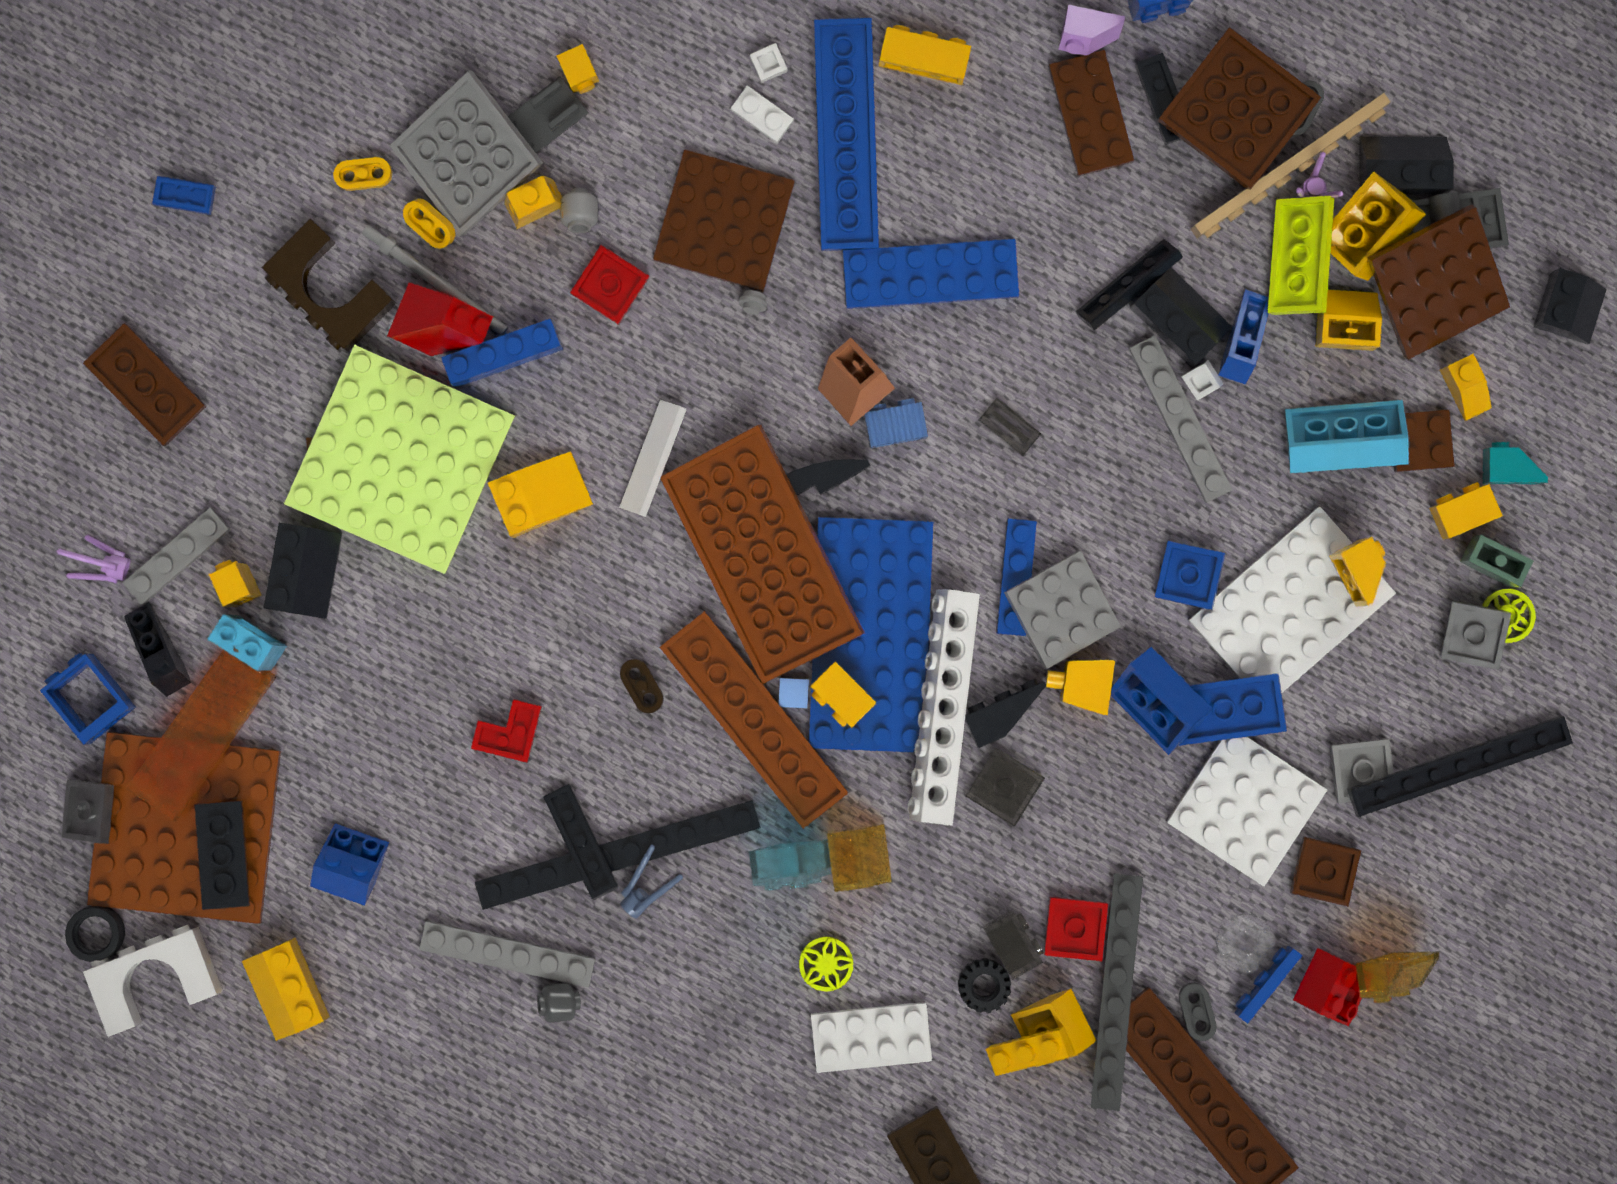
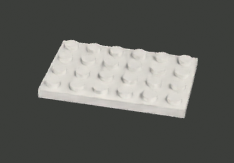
M1319 506L1218 593L1213 610L1201 608L1188 621L1239 679L1279 673L1281 692L1283 693L1396 593L1381 577L1374 603L1369 606H1355L1329 555L1352 544V542Z

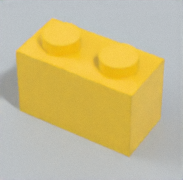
M1476 482L1462 488L1463 494L1453 498L1452 493L1435 499L1437 505L1429 509L1443 540L1450 539L1503 516L1489 484L1480 486Z
M227 560L216 565L215 572L208 574L223 607H238L262 596L248 564Z
M836 662L810 686L814 690L810 695L822 707L827 703L835 711L831 716L842 727L848 724L852 728L876 704Z

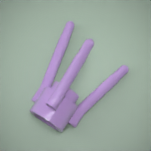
M1325 152L1320 153L1310 178L1303 183L1301 188L1296 189L1297 198L1317 196L1338 198L1343 196L1342 191L1327 192L1325 182L1319 178V172L1326 156Z
M89 535L85 536V540L111 554V556L106 555L103 560L71 551L57 550L59 555L101 566V572L106 573H67L66 577L69 579L101 580L117 583L118 580H125L130 567V559L125 558L126 553L117 551Z

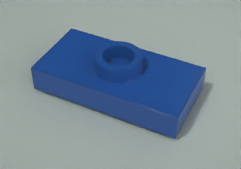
M157 176L152 204L154 206L211 215L216 187L210 184Z

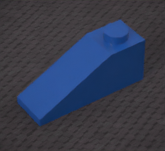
M1245 289L1223 354L1218 376L1246 385L1257 363L1269 315V297Z

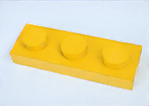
M1064 1026L993 1044L986 1048L995 1076L1066 1059L1074 1054Z

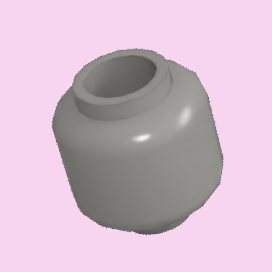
M574 188L570 193L565 194L561 199L560 220L562 224L573 233L589 232L598 221L597 198L593 194L588 193L584 188Z

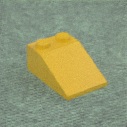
M571 451L488 482L510 537L513 538L593 505Z

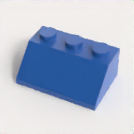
M1152 647L1132 661L1111 688L1112 698L1168 755L1213 710L1206 703L1205 699L1199 696L1185 679Z

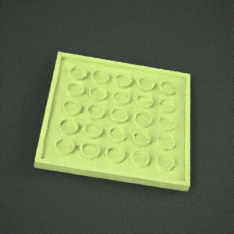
M354 345L284 504L446 574L515 416Z

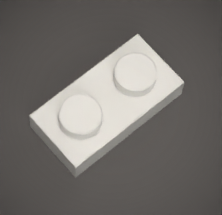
M748 85L730 108L733 113L776 144H778L794 122L791 116Z

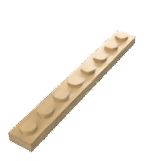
M1385 93L1381 94L1258 180L1251 190L1245 189L1191 228L1195 237L1198 239L1204 234L1206 238H1209L1221 229L1219 223L1226 218L1230 222L1235 220L1245 212L1242 207L1252 202L1253 205H1256L1268 196L1266 190L1274 185L1279 189L1292 179L1289 174L1296 169H1299L1302 173L1316 163L1313 158L1319 153L1325 152L1328 155L1339 147L1337 143L1339 139L1346 136L1349 140L1363 130L1360 126L1368 119L1373 123L1386 114L1384 108L1390 103Z

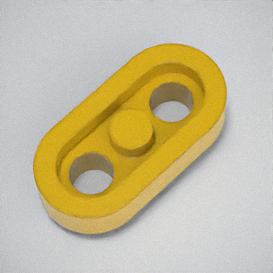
M380 157L345 160L340 162L333 172L336 184L346 191L384 187L391 181L393 175L389 163ZM376 169L383 170V175L380 178L373 176ZM348 172L354 173L352 181L345 180V175Z
M415 199L405 205L403 218L406 224L432 247L441 249L454 241L455 228L453 224L424 199ZM419 209L423 212V216L420 215ZM440 228H442V230L444 231L445 235H443V234L441 233Z

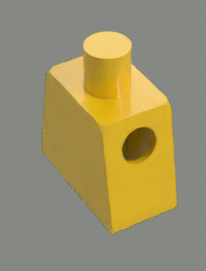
M543 175L507 192L504 204L516 228L519 229L560 209L562 196L554 180Z
M1066 661L1064 672L1047 671L1046 687L1061 689V702L1098 714L1108 715L1115 661Z

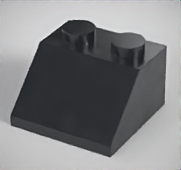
M1559 268L1551 272L1534 328L1589 345L1607 289L1588 276Z

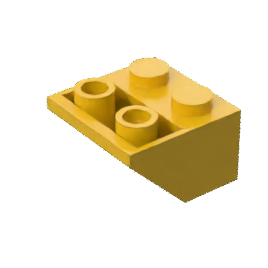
M1328 289L1326 313H1317L1315 347L1367 351L1379 348L1382 315L1378 293Z

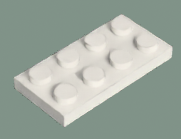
M926 1002L811 1013L817 1073L932 1061Z

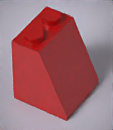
M409 282L387 336L426 355L434 356L482 344L493 316L453 296Z

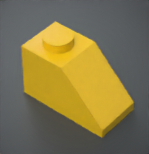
M1474 353L1440 369L1464 421L1492 408L1487 379Z

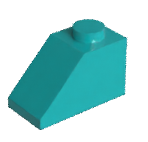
M1493 442L1492 447L1483 449V484L1548 483V476L1519 447H1510L1509 442Z

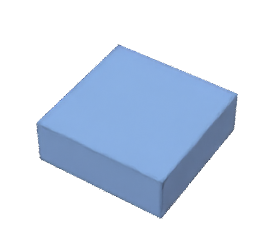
M780 678L779 706L807 708L809 679Z

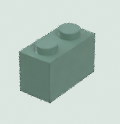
M1483 535L1472 536L1460 562L1514 588L1522 586L1534 560Z

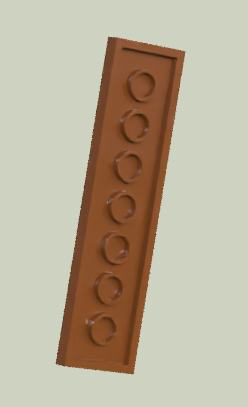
M705 611L659 647L803 829L849 793Z

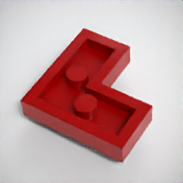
M513 699L506 727L478 720L471 749L528 763L542 706Z

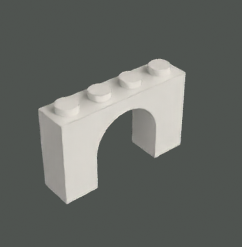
M185 925L172 930L173 936L165 940L162 939L161 935L144 941L146 947L136 950L134 946L118 951L119 957L111 961L107 957L101 961L95 960L90 962L92 968L83 971L108 1037L142 1023L131 994L130 981L134 970L144 960H160L170 965L180 979L189 1005L223 992L199 926L190 929L189 925Z

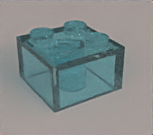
M827 839L781 843L749 851L753 886H764L766 891L781 889L782 886H790V888L806 887L808 884L822 882L821 877L832 874Z

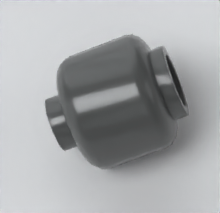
M569 983L544 986L542 993L537 994L539 1016H543L549 1023L572 1020L576 1010L581 1008L579 992H574Z

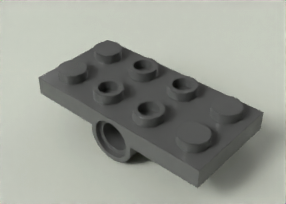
M1500 188L1462 194L1458 192L1445 193L1427 199L1413 200L1426 215L1408 236L1471 204L1477 209L1490 249L1509 245Z

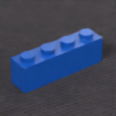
M550 318L441 358L450 384L457 388L564 349L556 326Z

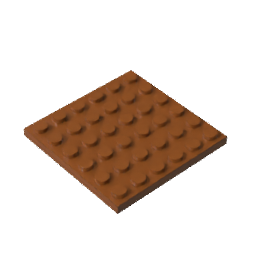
M107 732L101 784L114 785L109 844L94 843L87 905L255 924L262 923L281 750ZM243 801L250 906L202 910L195 804Z

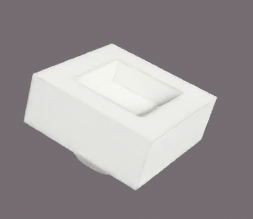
M776 43L750 54V59L761 83L788 72Z
M1209 360L1182 376L1197 401L1224 384Z

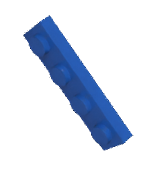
M1007 519L996 634L1026 636L1004 592L1032 577L1037 521Z

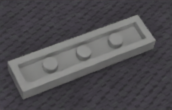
M210 507L126 579L123 584L141 605L146 604L231 529L217 512Z

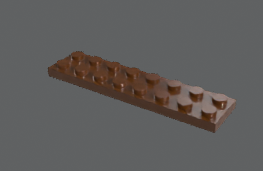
M1147 987L1132 999L1126 1051L1236 1184H1280L1299 1168L1155 993Z

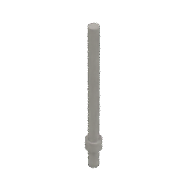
M370 225L365 227L362 234L377 244L379 250L388 257L392 255L440 292L453 296L491 315L398 246L399 243L390 236L385 237ZM493 316L489 328L502 336L508 327Z

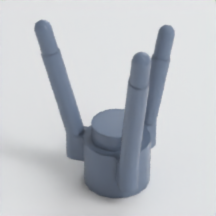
M654 845L649 846L628 886L621 892L625 897L620 903L622 908L635 919L651 903L683 879V876L679 874L650 896L641 888L633 890L655 849Z

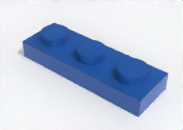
M1289 945L1286 949L1280 948L1272 958L1274 964L1267 972L1263 970L1254 980L1253 984L1256 986L1250 994L1244 993L1235 1005L1237 1010L1234 1013L1248 1024L1302 955Z

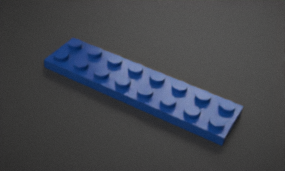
M872 18L814 20L821 251L879 248Z

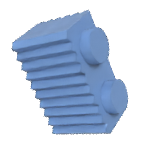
M914 398L898 401L897 407L887 408L886 404H878L870 412H867L864 417L870 449L927 438L928 434L922 402L915 403Z

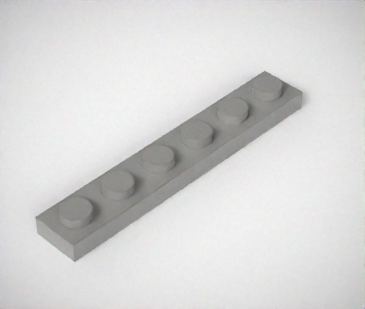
M1156 335L1130 347L1128 350L1205 503L1232 491L1233 489Z
M432 921L425 922L419 950L588 988L590 987L596 958Z

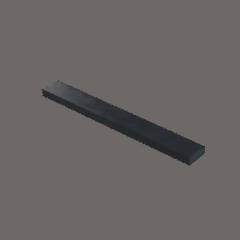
M1559 716L1348 788L1347 791L1356 817H1361L1573 744L1565 717Z

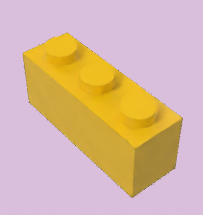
M894 25L893 28L887 27L879 67L963 85L971 46L966 45V41L963 39L950 38L948 41L938 38V35L933 32L922 31L921 34L910 32V28L906 26Z

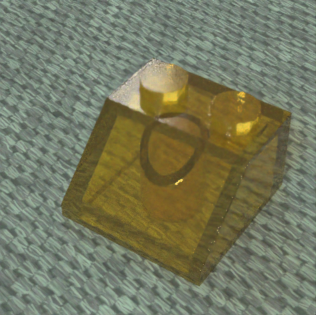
M1391 952L1355 963L1361 998H1373L1374 1003L1391 1001V996L1401 997L1410 995V990L1423 985L1440 958L1439 952Z

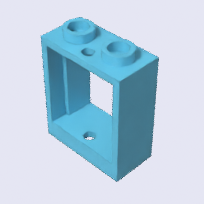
M223 614L208 637V640L257 671L272 670L287 647L239 615Z

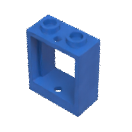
M79 653L67 662L69 667L62 673L57 671L45 680L47 685L40 691L82 744L85 745L92 744L134 710L136 706L94 654L83 655ZM87 667L92 669L117 700L115 705L89 726L85 725L59 692L60 689Z

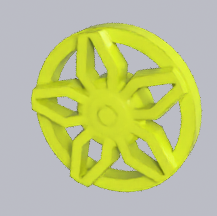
M1501 589L1490 594L1483 602V607H1488L1494 599V606L1498 610L1511 612L1505 643H1513L1525 638L1533 629L1536 620V612L1532 601L1524 593L1515 589ZM1505 593L1514 594L1520 598L1512 601L1510 604V600ZM1498 596L1503 599L1504 605H1499ZM1524 601L1520 609H1518L1515 606L1516 604ZM1527 607L1529 610V622L1521 616ZM1521 621L1526 629L1518 627V622ZM1512 627L1514 630L1522 632L1516 637L1508 638L1512 632Z
M828 936L819 937L809 942L803 949L799 960L800 973L804 981L812 988L824 992L834 991L841 988L850 979L853 972V957L846 944L839 939ZM825 942L822 947V953L811 949L815 944ZM830 942H832L833 947L832 953L826 952ZM837 945L846 952L847 956H835ZM806 953L816 954L817 957L815 960H812ZM804 958L810 964L815 965L809 969L807 974L804 969ZM839 960L849 962L843 966H838ZM848 968L847 974L840 981L839 973L836 970L842 971ZM813 971H817L819 975L810 980L809 978ZM832 974L836 978L835 985L829 979V976ZM825 976V981L829 986H821L815 982Z

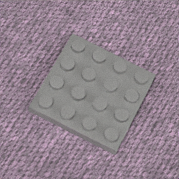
M468 71L390 145L391 149L441 214L453 224L455 232L459 237L466 235L505 199L507 192L517 188L543 164L473 71Z

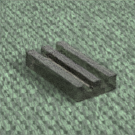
M998 398L993 401L978 420L1022 457L1041 435L1039 431ZM996 407L1001 409L1028 431L1032 437L1029 439L994 409ZM989 415L1025 443L1024 447L1019 446L987 419Z

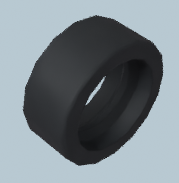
M89 906L76 912L68 921L65 930L66 944L71 953L87 962L101 961L114 955L122 946L125 937V927L120 915L109 907ZM94 916L105 919L112 930L110 943L105 948L96 951L83 946L78 934L82 922Z

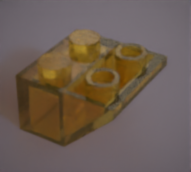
M884 824L827 831L834 892L862 889L892 882Z

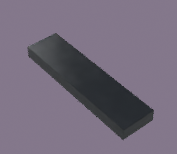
M1165 239L1161 240L1080 307L1076 314L1095 331L1183 258L1181 252Z
M567 784L543 796L591 899L594 901L618 889L617 881L571 785Z

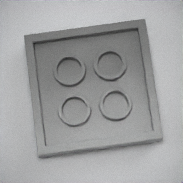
M1081 551L1069 555L1004 592L1044 669L1052 667L1121 627Z

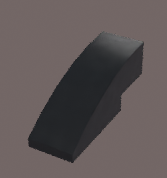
M858 459L831 460L811 464L786 475L797 496L814 486L821 496L868 469L870 463L868 460Z

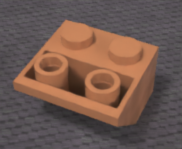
M852 338L848 339L829 356L818 390L850 426L895 389L883 371Z

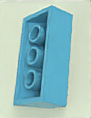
M1403 400L1285 409L1290 473L1409 464V437Z

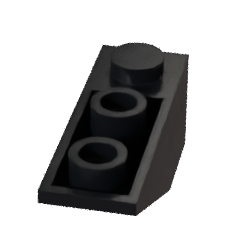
M148 602L125 615L124 619L150 683L166 697L192 683L181 657L151 604Z
M1036 679L1021 684L1022 690L1011 695L1010 690L994 696L996 702L987 706L982 701L968 707L969 713L966 714L965 721L977 748L1006 737L1047 686L1044 681L1038 683Z

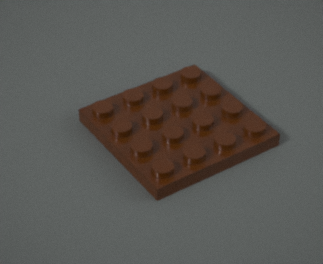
M1229 27L1160 116L1158 122L1243 187L1251 190L1322 97Z
M684 149L653 261L764 292L795 180Z
M1471 204L1367 257L1402 354L1408 360L1510 308L1476 207Z

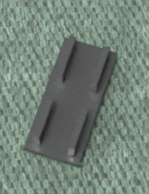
M559 76L511 113L508 118L537 154L589 113L561 76Z

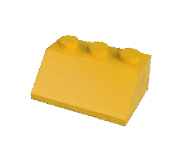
M1373 172L1334 217L1331 254L1355 277L1369 281L1373 273L1367 257L1406 238L1426 213L1405 194Z
M296 937L242 961L276 1041L322 1023L330 1017Z

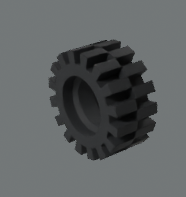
M988 958L973 960L972 963H968L965 966V969L959 975V993L963 1002L970 1009H974L979 1013L982 1011L992 1013V1010H999L1002 1004L1005 1005L1008 1001L1007 998L1011 994V980L1005 968L998 964L997 961L988 960ZM983 974L993 977L996 983L994 992L985 997L979 996L973 989L975 979Z

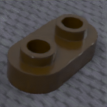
M631 659L625 662L620 669V678L636 707L644 713L658 711L663 705L664 696L648 666L638 659ZM637 668L640 670L641 674L638 679L631 678V669ZM647 693H651L655 697V701L652 704H647L644 701V696Z

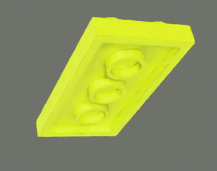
M1317 196L1276 199L1268 300L1269 314L1326 313L1334 211L1333 197Z

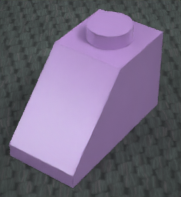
M1068 5L1059 50L1086 56L1119 39L1125 16Z

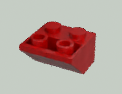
M1317 948L1293 1001L1320 1015L1349 1026L1357 1015L1358 1006L1363 995L1370 987L1373 973Z

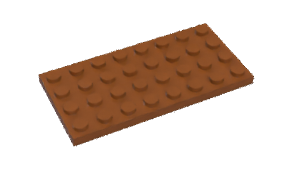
M757 425L661 476L660 479L762 684L865 634L762 425Z

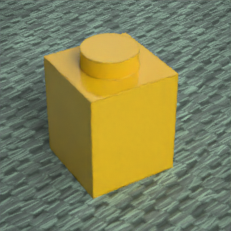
M583 44L556 55L573 93L577 91L580 94L588 92L595 87V83L599 82Z

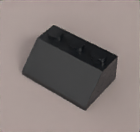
M1359 137V188L1375 172L1405 195H1440L1449 193L1454 189V160L1447 137Z
M1173 268L1168 269L1130 308L1191 368L1197 365L1232 328Z
M279 522L263 608L327 619L342 534Z

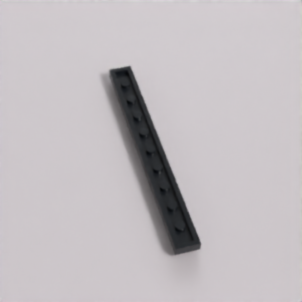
M753 800L600 844L599 846L613 872L640 864L650 845H654L655 849L649 861L753 831L761 827ZM566 854L475 881V886L482 910L583 880L571 855Z

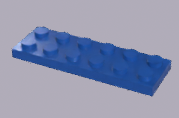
M1015 239L843 250L847 309L1019 298Z

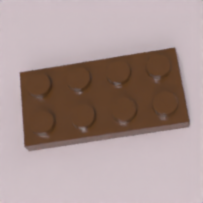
M1105 50L1049 64L1048 68L1077 176L1080 177L1133 163L1134 157Z
M126 323L120 326L83 362L102 384L165 447L207 407Z

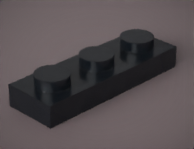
M1161 53L1136 62L1135 68L1164 144L1168 145L1181 140V138L1158 122L1160 116L1178 94L1164 54Z

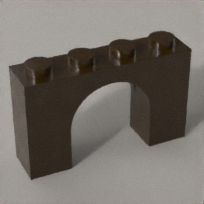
M310 218L261 268L267 273L264 277L265 280L276 290L281 287L288 294L285 299L296 310L302 307L309 314L305 319L316 330L322 327L329 334L325 339L336 350L342 347L349 352L397 303L374 280H371L351 301L341 307L324 308L318 306L309 294L308 276L312 267L336 242Z

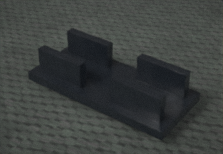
M243 801L195 804L202 910L250 906Z

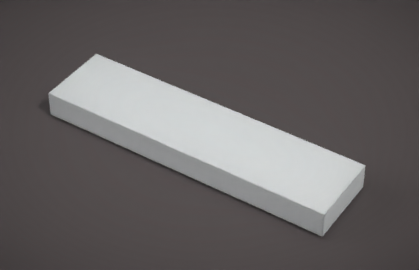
M660 400L619 508L646 517L687 409Z

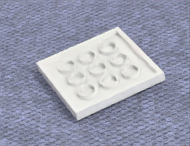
M1248 737L1219 740L1166 822L1260 885L1265 886L1324 797L1327 789Z

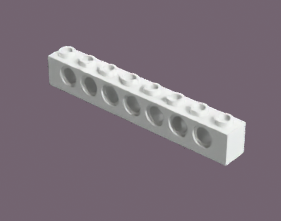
M937 589L936 595L932 599V610L934 613L933 621L928 631L930 646L929 652L925 657L926 680L921 689L923 705L918 716V725L920 727L919 739L916 741L914 748L916 764L911 774V783L913 785L912 797L908 801L909 820L953 826L980 594ZM951 614L955 617V623L952 627L949 623ZM948 642L951 644L952 648L949 656L946 653V645ZM945 671L948 674L946 684L942 681V675ZM941 700H943L945 704V708L942 713H940L939 711V703L941 702ZM938 729H940L941 731V739L939 740V742H937L935 739V734ZM936 758L938 761L937 769L933 771L932 762ZM933 787L935 793L934 797L930 800L928 793L930 788Z

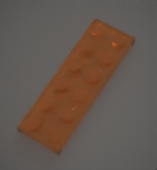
M223 649L126 789L172 820L177 821L277 676L268 670L257 671Z

